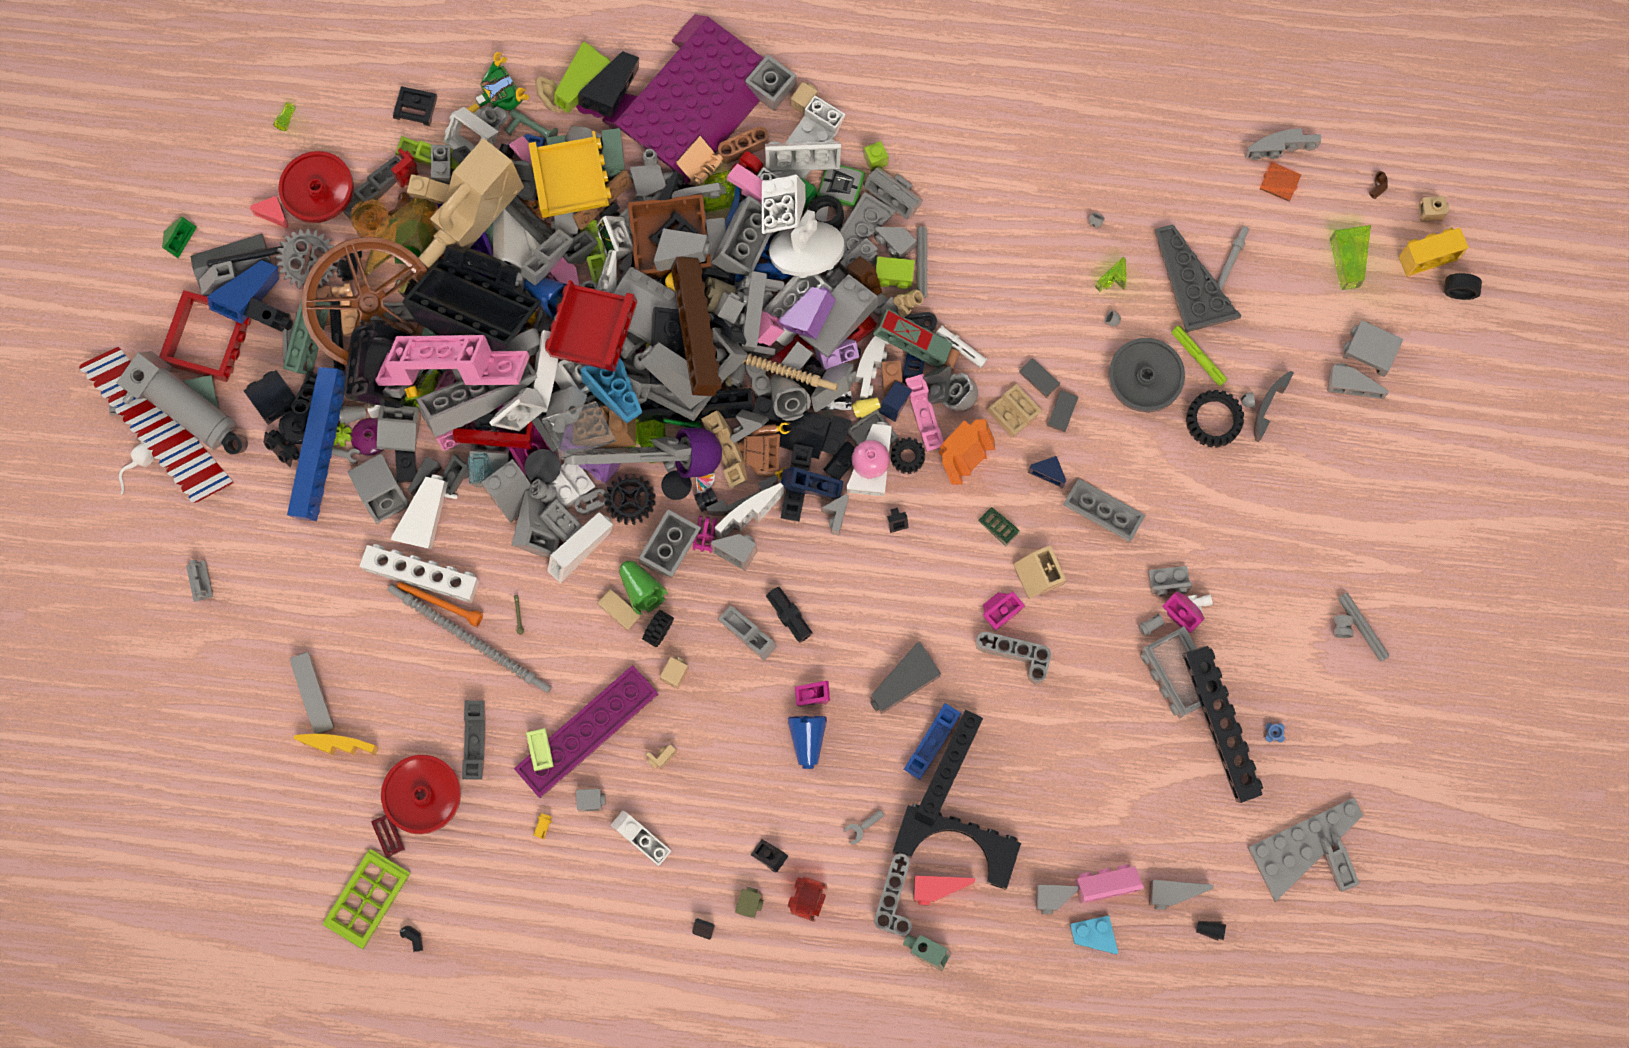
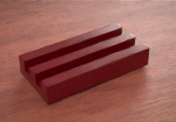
M386 815L371 821L386 858L405 850L396 826ZM386 819L389 822L391 830L399 846L398 848L395 847L392 837L387 828V825L384 821ZM379 822L382 825V828L385 832V835L387 837V840L390 844L392 851H388L387 846L377 825V823Z

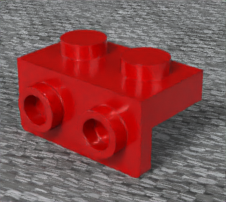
M399 148L398 153L402 160L391 171L397 184L403 188L405 185H409L411 175H418V171L416 169L417 164L414 162V157L409 151L404 152Z

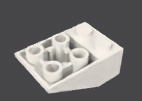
M798 175L762 181L763 234L797 228L799 226L805 205V183Z

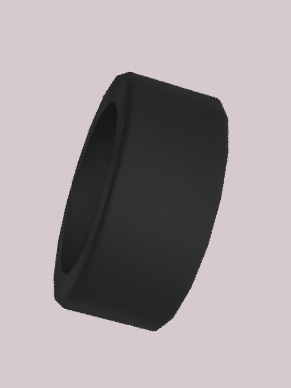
M829 195L814 199L810 203L808 210L814 211L816 214L823 207L835 208L837 211L836 216L829 221H824V223L838 229L844 220V211L840 201Z
M1451 274L1446 277L1444 293L1450 298L1459 300L1476 299L1481 294L1482 280L1472 274Z

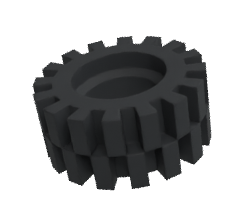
M908 437V439L902 438L901 441L898 440L893 445L891 451L893 467H896L898 472L899 470L902 471L903 474L905 472L911 474L913 471L915 473L918 469H921L925 461V449L922 447V443H918L915 438L911 440V437ZM903 450H912L915 453V459L912 462L903 461L901 459V452Z
M662 610L657 611L650 624H648L642 640L654 647H658L670 629L674 617Z

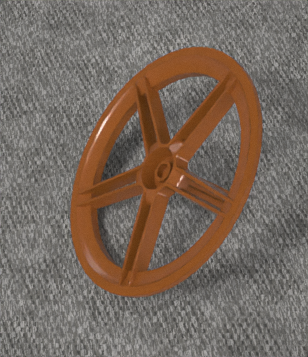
M360 237L337 244L326 251L315 262L305 280L301 307L307 331L316 345L326 355L344 365L348 363L349 348L347 351L328 338L318 322L315 309H356L358 316L354 329L359 326L360 320L365 321V324L370 322L371 317L376 315L396 329L411 334L386 318L384 314L387 311L412 329V336H422L425 327L417 323L415 328L383 304V300L414 276L419 282L428 270L410 250L388 239ZM374 250L385 252L398 258L408 267L374 290L369 285L357 251ZM350 253H353L365 283L363 285L359 284ZM346 255L358 294L347 297L315 298L318 284L324 273L334 262ZM410 270L412 271L410 275H408L405 279H403L396 286L390 289L387 293L383 291L385 287L393 283L402 275H404ZM350 300V305H315V302Z

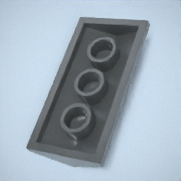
M263 234L190 256L199 288V279L210 268L206 264L208 260L267 249ZM270 256L232 264L238 276L261 260L267 263H271Z

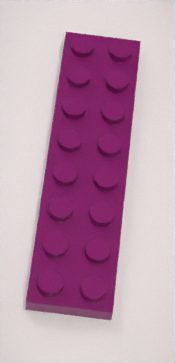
M632 665L548 738L554 767L534 771L530 754L514 770L539 798H542L659 694Z

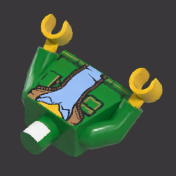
M496 52L493 55L494 61L480 83L483 93L475 97L480 107L490 102L493 108L500 107L506 111H511L523 100H528L529 95L523 94L526 89H517L504 66L500 65L507 62V57H502L500 60L502 52Z

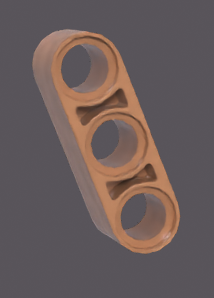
M756 127L720 143L718 154L723 157L722 162L726 164L734 162L745 151L755 153L764 149L765 144L769 142L768 131L764 127ZM763 136L764 139L757 140L756 137ZM741 143L748 144L746 147L739 146ZM725 150L731 151V153L727 155L723 154L722 152Z

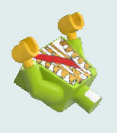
M429 369L426 374H421L411 387L405 389L404 406L419 407L417 398L435 391L438 385L436 379L439 376L437 370Z

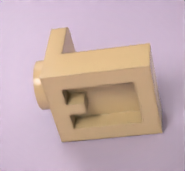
M672 745L664 746L657 755L659 757L657 759L647 752L646 756L649 758L647 762L656 769L658 766L662 770L677 751Z

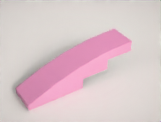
M737 164L727 175V180L741 188L744 196H750L762 204L763 180Z

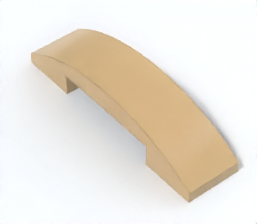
M719 411L702 418L705 429L712 432L719 439L722 446V460L726 468L723 472L729 487L733 488L747 480L746 468L737 442L733 443L730 439L733 433Z

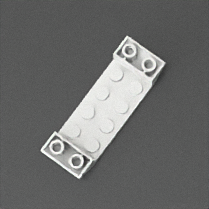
M814 96L805 108V116L785 143L789 141L802 143L809 140H815L816 142H824L829 139L834 140L846 114L819 97ZM763 167L757 177L767 181L798 175L799 178L805 180L812 170L770 172Z

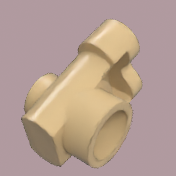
M913 289L904 295H897L893 302L898 307V314L906 317L911 313V309L914 306L923 303L924 298L919 290Z

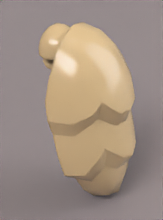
M538 77L535 80L537 95L544 102V106L552 112L561 113L564 111L554 103V93L558 87L556 83L545 77Z

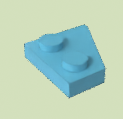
M1110 916L1070 924L1074 944L1111 954H1118Z

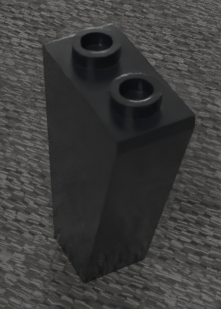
M622 51L579 92L578 105L612 118L639 70V57Z

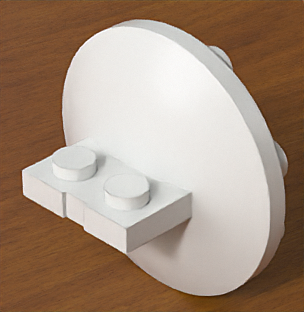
M807 210L797 228L781 230L775 235L770 243L769 254L773 265L783 274L806 278L807 276L833 269L834 265L843 256L845 245L843 236L838 229L830 224L817 221L815 212Z

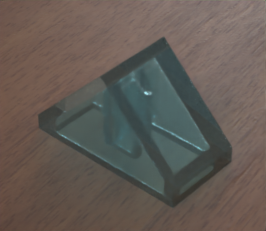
M471 454L468 456L469 484L477 488L484 487L481 482L493 474L488 454Z

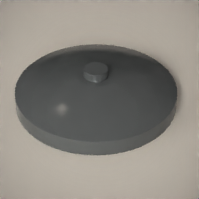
M1139 338L1126 343L1115 353L1109 367V384L1116 398L1126 407L1138 412H1156L1167 408L1178 398L1185 382V369L1180 356L1171 346L1157 339Z

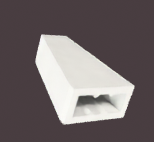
M504 209L493 222V257L502 260L515 268L518 273H521L522 265L532 256L524 228Z
M886 422L872 424L866 440L881 442L889 452L892 426H889ZM853 470L847 484V493L885 496L887 471L880 477L867 479L861 477Z
M432 474L431 478L425 477L394 531L391 540L428 549L433 548L448 482L443 481L442 476Z
M600 512L597 513L550 555L547 571L561 584L611 533L613 527L611 520Z

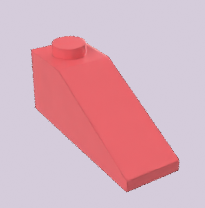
M915 876L914 901H917L918 905L929 906L930 902H935L974 884L975 878Z

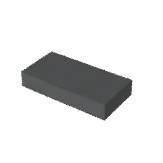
M1033 358L1019 371L1046 398L1060 385V382Z
M1061 390L1047 426L1065 432L1078 396Z

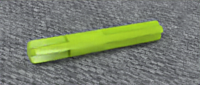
M1179 325L1176 326L1171 332L1218 386L1223 385L1227 381V377Z

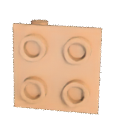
M699 136L676 164L695 186H702L718 166L722 164L723 157L720 154L716 155L702 137Z

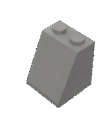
M382 454L348 471L363 504L376 524L409 507L410 504Z
M512 459L481 482L487 494L510 523L519 517L525 490L529 491L531 486L524 473Z

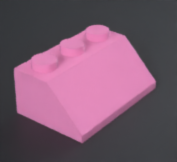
M1129 864L1118 866L1116 871H1110V868L1098 871L1099 874L1092 876L1091 872L1079 875L1080 878L1075 880L1076 886H1078L1077 892L1080 904L1134 893L1144 889L1136 867H1130Z

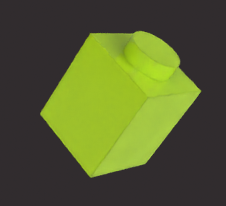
M881 141L864 147V158L871 172L877 167L882 168L888 165L889 156Z

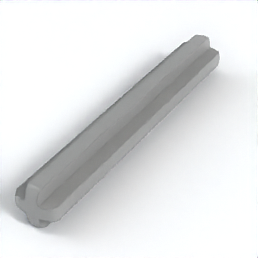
M918 227L917 290L923 294V298L927 297V227Z
M1348 593L1341 595L1338 598L1349 616L1354 617L1355 625L1379 661L1387 659L1389 653Z

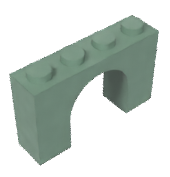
M620 128L602 130L603 151L601 154H603L605 165H602V170H606L607 177H616L623 169L625 170ZM565 135L546 137L547 145L566 142Z

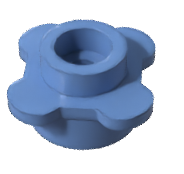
M1272 723L1266 724V741L1282 743L1285 740L1283 736L1285 726L1281 723L1274 725Z

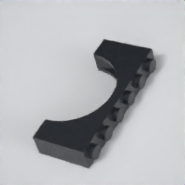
M912 803V806H907L893 853L905 854L908 858H912L915 849L927 837L945 831L961 833L974 840L982 849L988 863L987 884L1004 890L1007 889L1021 843L1017 842L1018 838L1006 835V838L999 836V832L992 829H987V831L981 830L979 825L971 822L968 825L960 823L961 819L950 816L949 819L942 817L941 812H939L932 827L915 819L920 805Z

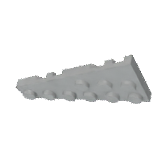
M1355 798L1248 847L1274 902L1326 853L1321 844L1322 838H1327L1332 847L1334 843L1331 835L1337 833L1341 838L1363 816Z

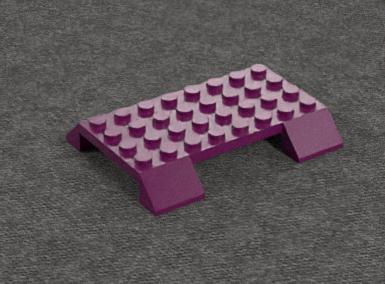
M694 14L672 39V42L680 49L640 95L635 96L625 93L612 118L605 116L602 119L610 128H620L622 132L646 150L653 149L657 153V158L669 166L673 173L677 171L685 176V184H689L691 180L676 162L697 138L701 136L713 152L716 153L720 143L730 137L760 102L746 85L745 80L764 59L711 18Z

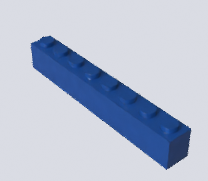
M318 368L287 516L299 520L317 522L320 513L329 462L336 438V429L344 400L346 372L339 369Z

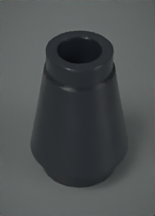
M1198 921L1196 933L1217 941L1219 939L1224 940L1226 924H1222V921Z

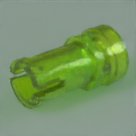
M288 102L284 104L285 106L280 115L277 116L273 123L281 131H287L290 119L296 110V107Z

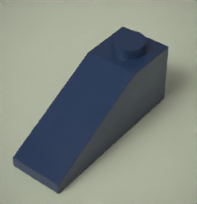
M796 467L783 469L781 479L784 489L831 499L841 497L844 482Z

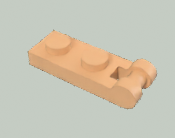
M350 282L345 283L342 287H331L334 297H340L341 294L347 293V296H354ZM350 300L340 301V305H350ZM340 309L343 334L345 337L351 336L358 311L356 309Z

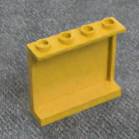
M592 131L593 137L541 147H537L536 142L528 143L542 218L609 206L608 199L611 198L610 188L605 186V182H608L606 170H602V165H605L603 154H599V149L602 148L600 137L596 138L595 131Z

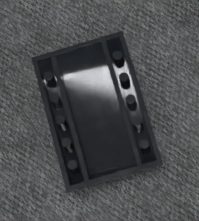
M439 257L404 298L403 304L418 325L443 336L484 335L491 351H499L508 347L539 307L541 301L517 290L497 284L496 281L464 267L457 269L443 263V258Z

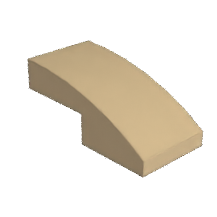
M611 589L597 603L626 630L640 617Z

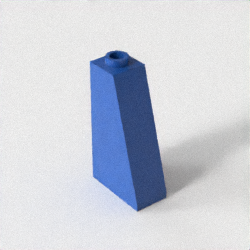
M263 260L259 261L207 297L209 310L242 324L247 319V316L243 314L250 299L254 298L261 302L278 282V267Z

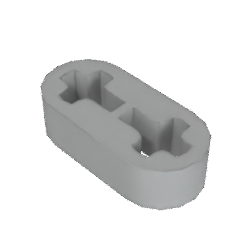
M597 489L576 499L574 506L577 513L588 515L606 507L604 502L601 503L600 500L593 501L598 499L599 494L604 496L608 492L604 489ZM581 502H584L585 504L591 502V504H588L586 506V510L578 508L581 506Z

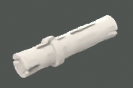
M943 325L936 332V335L944 337L947 341L953 343L952 347L955 350H958L979 368H982L987 361V358L959 339L960 336L954 335L944 328Z

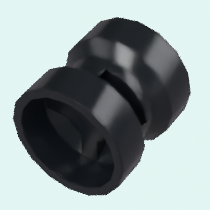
M711 487L702 494L697 493L694 495L701 512L706 511V507L718 502Z

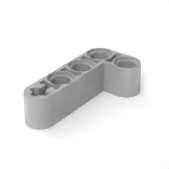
M982 632L978 635L975 646L979 651L1030 663L1028 679L1033 684H1040L1046 678L1051 658V651L1047 646L990 632ZM983 638L987 639L986 646L982 645L983 643L981 641L983 640ZM996 640V643H995V646H994V649H993V648H992L993 641ZM1004 642L1008 645L1009 649L1002 651L998 644ZM1019 647H1024L1027 649L1028 653L1026 655H1020L1017 649ZM1037 652H1044L1046 659L1040 660L1037 657ZM1039 670L1042 673V678H1035L1032 672Z
M897 854L893 857L874 924L881 931L903 937L910 933L912 924L909 919L896 915L895 912L910 861L905 854ZM900 858L904 859L903 863L906 864L900 870V873H904L903 876L899 873L891 872L892 870L896 872L898 864L895 861H899ZM893 877L900 880V886L897 888H893L889 884V880ZM891 896L895 904L892 907L885 906L883 902L885 897ZM883 915L889 919L887 926H880L878 924L880 916ZM899 922L907 923L908 930L906 932L898 931L897 924Z

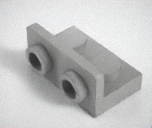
M556 499L548 503L545 510L539 515L564 543L582 527L578 518L570 514L566 510L565 505Z
M1187 566L1148 571L1151 594L1157 593V596H1165L1169 594L1168 592L1174 591L1183 594L1187 593L1192 587V582L1189 581Z

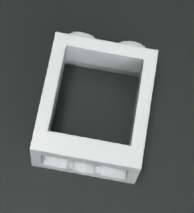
M465 107L454 111L450 115V123L445 130L446 135L443 142L450 145L451 148L455 150L466 146L472 151L476 147L459 135L462 123L481 136L480 141L484 138L494 146L498 131Z

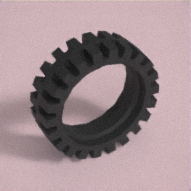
M1209 390L1201 393L1193 400L1187 412L1186 422L1190 435L1194 436L1196 441L1199 440L1200 444H1207L1211 448L1213 446L1216 448L1222 445L1226 446L1239 435L1243 427L1244 412H1242V405L1238 404L1237 398L1233 399L1232 394L1227 395L1226 391L1223 390L1222 392H1219V390L1211 392ZM1220 402L1230 409L1233 415V425L1226 434L1212 436L1200 428L1197 422V413L1203 404Z

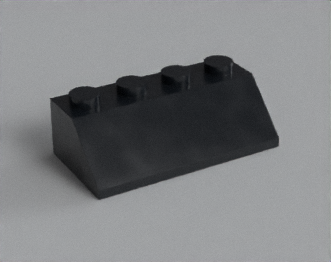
M758 396L753 413L768 417L769 421L764 425L776 424V426H780L783 422L790 423L783 425L785 431L791 430L789 433L782 434L780 431L777 432V434H780L779 447L793 451L794 444L813 447L812 458L819 460L831 425V419L804 411L801 418L786 421L775 414L772 400Z

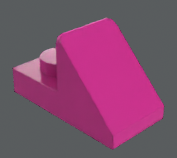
M829 681L796 686V706L826 705L830 701Z

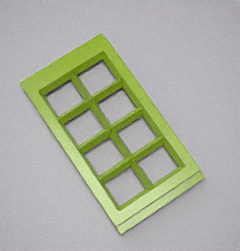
M370 849L322 925L359 948L364 949L411 873ZM370 862L382 869L376 881L364 874ZM385 872L398 879L392 890L379 883ZM360 877L373 884L367 895L354 889ZM376 887L389 894L383 905L370 898ZM351 892L363 899L357 911L344 904ZM367 902L380 909L373 921L360 913ZM341 908L354 915L348 926L335 919ZM357 917L370 924L363 936L351 929Z

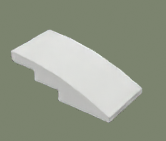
M779 483L744 501L715 526L716 536L719 539L725 538L734 527L741 532L752 518L759 523L784 495V486Z

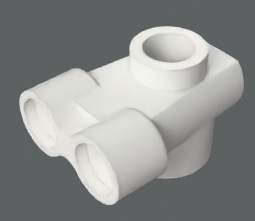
M1211 594L1197 598V595L1187 596L1202 613V606L1213 605Z

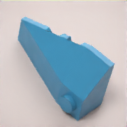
M620 358L615 372L588 365L580 369L582 382L625 423L642 414L624 363Z

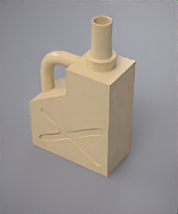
M484 138L453 171L446 200L430 218L438 232L433 235L435 239L418 257L428 269L445 252L447 245L470 249L524 188L513 161Z

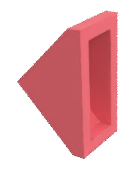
M277 196L250 206V210L255 216L288 228L289 224Z

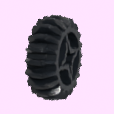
M625 474L624 480L618 476V483L612 481L613 488L607 487V491L610 493L604 495L605 498H609V500L604 502L605 506H609L606 509L607 512H612V519L618 516V523L622 522L623 519L625 525H628L629 520H631L632 525H636V519L642 523V516L648 519L647 511L653 513L654 510L651 506L656 505V501L652 500L656 498V494L651 493L654 490L653 486L648 487L649 481L643 482L642 476L638 480H636L635 474L632 475L631 479H629L628 474ZM628 486L638 487L631 491L625 489ZM619 492L623 499L617 508L615 506V497ZM642 492L646 495L643 507L638 502ZM626 496L629 498H633L635 503L631 501L627 502ZM630 508L636 510L634 513L622 512Z

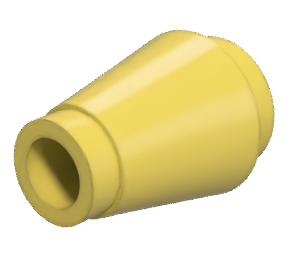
M878 397L856 400V403L852 404L856 418H863L881 408Z

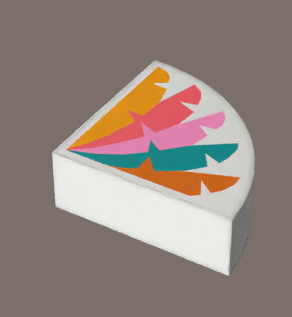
M715 473L696 477L697 493L702 494L713 485Z

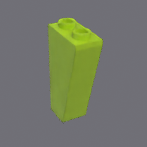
M583 42L554 93V103L566 113H569L578 105L579 92L611 62L610 59L597 52L592 45Z

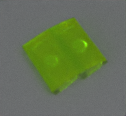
M732 169L712 174L704 181L703 185L720 183L726 187V194L720 195L719 198H703L706 213L731 207L736 185L727 180V175Z

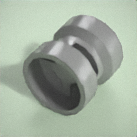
M537 479L531 484L529 495L548 504L556 496V487Z
M1349 615L1334 616V623L1336 624L1334 637H1353V629L1351 627L1354 623V617Z

